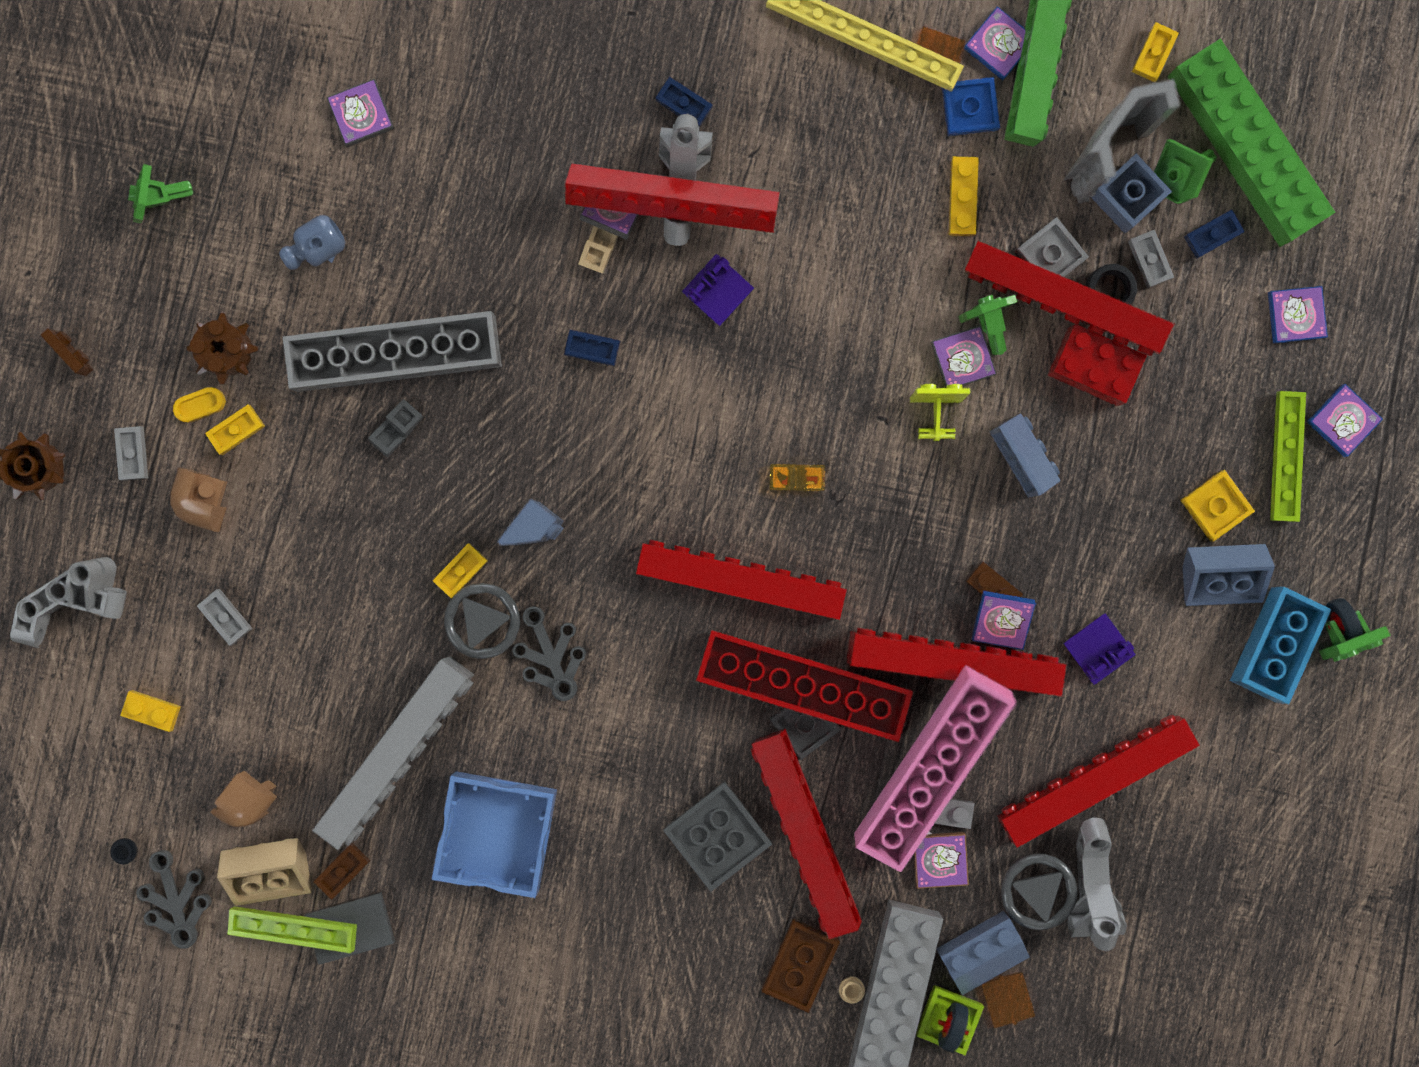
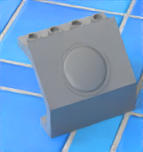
M1174 80L1133 88L1121 103L1101 122L1086 148L1064 178V180L1073 179L1071 182L1072 194L1074 197L1077 196L1078 203L1088 202L1089 197L1096 195V190L1101 185L1107 184L1110 181L1109 178L1116 176L1109 140L1117 128L1135 124L1137 138H1146L1179 107Z

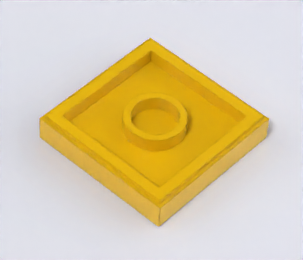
M1221 470L1180 500L1210 542H1214L1255 512L1225 470Z

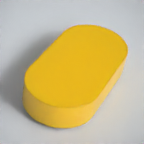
M207 387L178 398L173 405V413L182 422H195L220 412L225 406L226 399L223 392L219 389Z

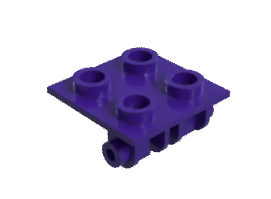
M715 254L682 290V293L716 324L721 326L753 291L754 287L739 275L724 257Z
M1106 613L1063 643L1093 685L1136 655L1133 652V645L1129 641H1125Z

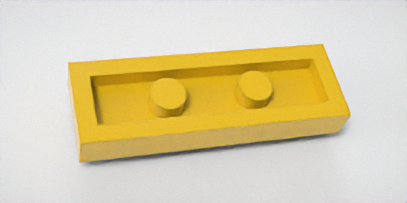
M953 156L951 159L948 236L976 235L979 157Z

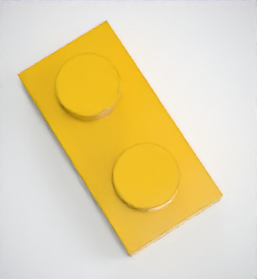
M1155 22L1131 72L1156 82L1179 32Z
M248 404L205 434L218 454L224 455L263 429L265 425L253 407Z
M468 543L436 576L433 582L452 599L488 560Z
M131 690L128 691L120 716L171 732L174 729L181 706Z

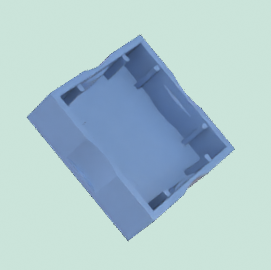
M454 772L450 776L444 809V829L438 843L432 880L464 886H485L498 892L536 898L541 883L557 789Z

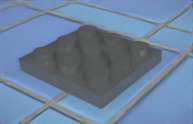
M725 781L663 828L665 834L710 892L772 845V841Z

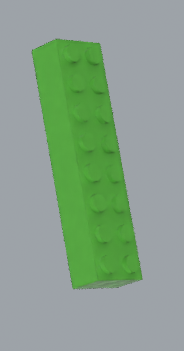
M1221 38L1177 66L1167 76L1169 80H1174L1177 92L1280 247L1293 241L1336 213Z

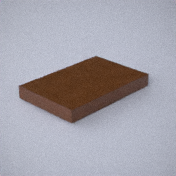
M792 918L763 983L761 992L809 1013L840 944V939H829L826 933Z

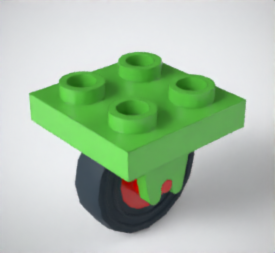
M1338 598L1326 604V607L1330 608L1331 611L1325 626L1333 645L1319 650L1323 660L1333 658V661L1336 662L1355 656L1367 649L1370 650L1383 645L1382 639L1391 635L1386 626L1370 631L1361 613L1355 611L1345 599Z

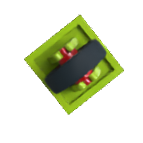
M934 985L919 1022L916 1036L935 1043L946 1051L966 1055L984 1005Z

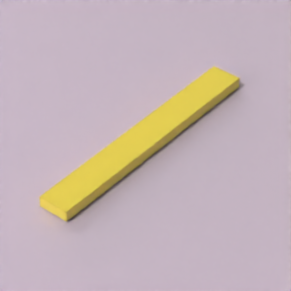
M767 0L766 7L951 92L964 66L821 0Z

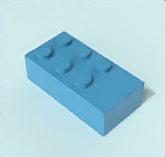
M1272 587L1230 681L1275 703L1289 704L1331 609L1286 587Z

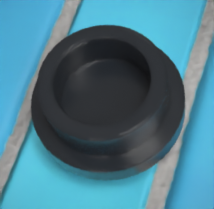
M121 838L115 841L110 850L111 858L116 863L122 865L132 862L138 853L137 845L129 838Z

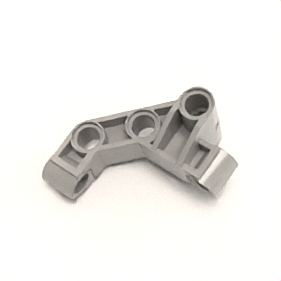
M680 115L676 119L675 124H673V128L661 127L659 157L669 169V177L696 181V172L710 161L713 132L699 131L698 122L692 115ZM665 218V241L674 246L686 244L688 239H690L692 222Z
M108 557L76 562L69 567V570L20 600L15 609L10 632L11 640L39 648L46 634L51 614L63 606L91 612L106 618H121L127 591L113 587L116 575L115 562ZM61 586L64 587L65 594L62 593ZM32 605L35 606L36 612L33 611Z
M1089 818L1080 826L1076 843L1079 900L1068 917V930L1071 937L1090 936L1093 944L1098 949L1109 951L1115 947L1118 935L1125 934L1127 924L1122 912V905L1112 893L1110 886L1109 853L1112 844L1107 825H1105V821L1101 818Z

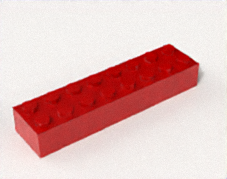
M857 628V632L850 631L846 662L851 666L956 681L964 667L968 666L1008 689L1062 696L1066 664L1059 663L1058 657L1037 654V658H1032L1033 654L1017 650H1011L1010 655L1006 654L1007 650L986 646L985 651H982L980 646L961 642L960 647H955L954 642L934 639V643H928L927 638L909 635L907 640L901 639L902 635L886 631H883V636L875 635L876 631L866 628Z
M713 630L710 632L696 681L897 742L900 740L913 691Z

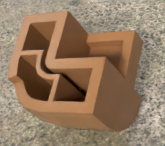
M178 467L170 492V505L174 513L180 520L190 525L219 532L227 508L220 506L227 481Z
M243 771L236 774L214 803L217 807L213 808L210 813L223 823L233 827L252 825L268 814L267 809L277 798L272 793L277 786L269 780L259 783L251 775Z

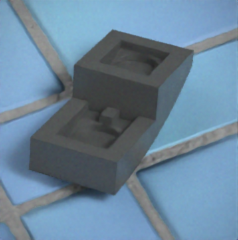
M403 399L386 416V420L368 437V441L388 458L413 431L423 416Z

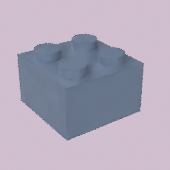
M1137 153L1115 172V177L1109 178L1110 181L1107 184L1101 185L1096 190V195L1091 197L1124 233L1132 229L1172 192Z

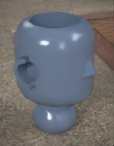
M319 215L298 227L293 235L295 244L283 247L279 255L283 263L290 270L298 269L305 260L312 266L317 267L327 260L332 263L335 256L344 250L345 240L341 231L329 216Z

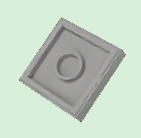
M1057 217L1015 250L1021 259L1063 277L1089 257Z

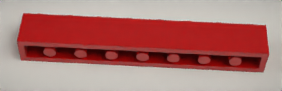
M571 164L565 182V204L774 233L779 192L578 164Z
M977 241L965 268V272L969 273L968 278L982 284L983 280L993 284L992 289L1006 294L1007 290L1016 293V299L1024 303L1030 304L1031 301L1041 304L1039 309L1053 315L1055 311L1065 314V320L1077 325L1080 321L1090 325L1088 330L1102 336L1104 332L1114 335L1112 340L1127 346L1129 342L1139 346L1137 351L1151 357L1153 353H1161L1174 326V323L980 241Z
M649 540V544L643 543L636 574L838 620L841 618L847 589L841 588V582L826 580V584L815 582L816 577L801 574L800 579L790 577L791 571L776 568L775 573L765 571V565L751 562L750 567L740 565L739 559L725 557V561L715 560V554L700 551L699 556L689 554L690 548L675 545L674 550L664 548L665 543L655 540Z
M1169 715L1161 719L1160 725L1153 729L1151 727L1145 728L1138 732V737L1132 741L1125 740L1115 745L1114 751L1095 756L1089 765L1085 767L1080 765L1069 771L1070 775L1062 780L1061 778H1056L1047 783L1046 789L1040 792L1037 790L1030 792L1021 803L1017 805L1012 803L1005 806L1001 810L1002 813L997 815L1011 842L1017 848L1199 747L1200 745L1185 718Z
M786 729L757 738L751 744L753 759L755 762H759L762 770L761 779L763 784L769 787L772 795L770 797L772 807L775 811L778 810L782 832L788 835L791 843L790 852L792 857L798 860L800 877L803 883L808 885L810 890L809 899L812 906L817 908L819 925L822 931L827 933L829 939L858 931L862 923L861 917Z

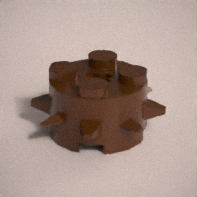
M220 313L218 320H212L206 324L200 322L196 324L198 330L190 341V345L186 346V350L192 352L194 359L199 365L196 374L200 375L206 371L215 373L219 384H225L229 375H237L238 373L247 375L249 373L246 367L252 358L250 354L258 352V347L251 344V340L246 334L249 327L248 323L236 327L228 322L225 313ZM221 346L224 348L222 353H220Z
M19 432L16 441L7 445L5 449H0V456L2 457V460H0V480H3L6 485L13 487V498L18 499L24 493L31 492L35 493L40 501L44 500V492L55 487L57 483L63 484V458L65 453H59L54 446L49 444L48 434L44 433L36 441L28 440L22 432Z

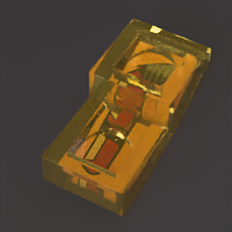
M770 464V490L825 491V465Z

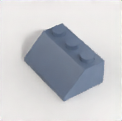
M1020 413L989 432L1029 498L1043 494L1061 480L1058 477L1060 474L1058 467L1053 461L1049 462L1045 455L1047 450L1040 439L1036 440L1033 435V426L1026 416L1023 417Z
M530 499L498 540V543L515 546L547 542L550 539L555 540L564 529L561 526L564 520L542 503Z
M1266 544L1187 548L1183 563L1185 605L1263 603L1275 568Z
M1004 911L936 948L962 995L1030 957L1017 930Z

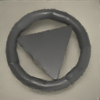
M487 583L471 584L458 591L449 601L444 616V627L448 640L456 650L476 659L494 658L505 652L515 641L520 626L519 611L512 597L502 588ZM482 593L492 594L501 600L510 615L466 597ZM461 601L463 602L469 646L462 641L454 628V616ZM510 619V626L501 643L490 648H474Z
M1031 854L1018 859L1009 867L1003 878L1001 896L1003 906L1015 922L1032 930H1047L1060 925L1069 917L1075 907L1078 890L1075 877L1065 863L1047 854ZM1041 863L1058 870V872L1013 881L1015 876L1031 864ZM1063 876L1068 893L1063 908L1053 917L1049 918ZM1011 886L1021 894L1043 920H1035L1023 916L1015 908Z

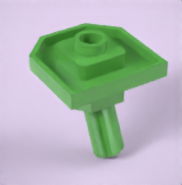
M1167 139L1154 170V173L1172 191L1166 198L1176 204H1183L1197 198L1212 163L1216 161L1217 156L1212 149H1208L1200 154L1172 139Z
M143 164L136 185H130L128 200L133 201L132 208H134L133 222L142 223L146 208L165 205L170 200L192 196L193 189L190 182L183 181L165 185L164 182L150 180L152 166Z
M993 295L978 300L979 305L958 316L960 323L979 317L982 329L988 335L993 355H1002L1007 350L1003 331H1006L1001 309L1017 303L1015 295L1002 299L1001 297L994 299Z

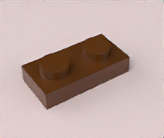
M47 328L40 335L76 374L87 376L94 370L87 363L90 361L89 358L81 350L73 348L70 344L72 342L71 338L60 330L58 332Z
M983 561L980 562L965 581L981 595L983 591L1022 597L1023 593Z
M351 843L316 878L314 883L332 900L370 860Z

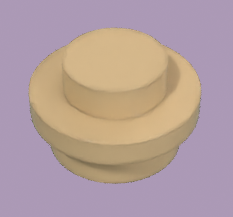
M847 977L839 985V994L845 1002L854 1004L864 997L865 987L859 978Z

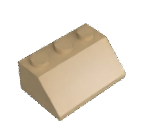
M298 838L260 843L242 848L236 847L221 851L217 878L235 906L312 893L306 852Z

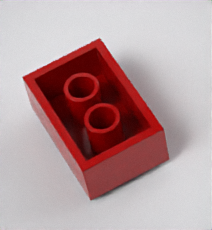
M1074 324L1067 329L1048 376L1111 404L1120 406L1127 403L1147 355Z

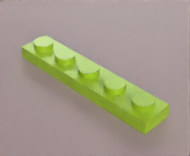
M1276 392L1270 521L1300 522L1306 392Z
M234 906L229 909L227 935L352 953L355 950L357 924Z

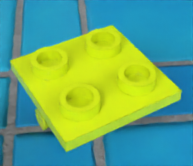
M935 384L920 385V388H917L911 395L910 403H934V427L918 428V439H933V441L955 439V428L940 429L941 403H961L970 394V388H963L961 384H949L947 388H936Z

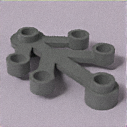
M537 606L529 607L523 613V620L526 625L533 627L544 654L530 649L523 642L515 644L512 652L517 658L524 657L550 668L554 677L539 673L538 669L534 666H528L522 673L525 681H534L549 687L556 699L568 701L577 692V684L574 677L580 662L586 657V650L581 646H576L571 650V661L564 674L560 663L570 638L576 634V626L571 622L564 623L561 626V635L554 650L543 625L545 619L544 611ZM533 611L539 614L537 621L530 619V614ZM569 625L573 628L571 635L564 633L565 626ZM521 645L525 648L523 655H519L516 652L517 646ZM576 649H580L583 652L581 659L574 657ZM532 669L535 672L533 679H529L526 676L527 670ZM562 683L568 684V692L564 693L560 690Z
M159 850L151 855L149 866L153 871L160 873L167 898L155 892L154 886L148 883L140 886L137 889L136 895L139 900L148 901L172 914L174 923L162 918V912L157 908H153L145 913L144 922L148 926H156L169 933L171 941L176 947L186 949L196 942L198 932L195 926L203 911L211 906L212 899L208 894L197 896L193 902L194 908L186 920L183 910L196 886L204 881V872L200 869L190 871L186 876V883L183 889L178 894L171 870L173 856L167 850ZM161 856H165V857H166V859H167V863H166V864H162V863L160 862V857H161ZM193 873L199 876L198 882L192 879ZM143 888L148 889L149 896L143 895ZM200 898L206 901V906L200 905ZM150 913L156 915V921L150 919ZM182 931L188 933V939L182 937Z

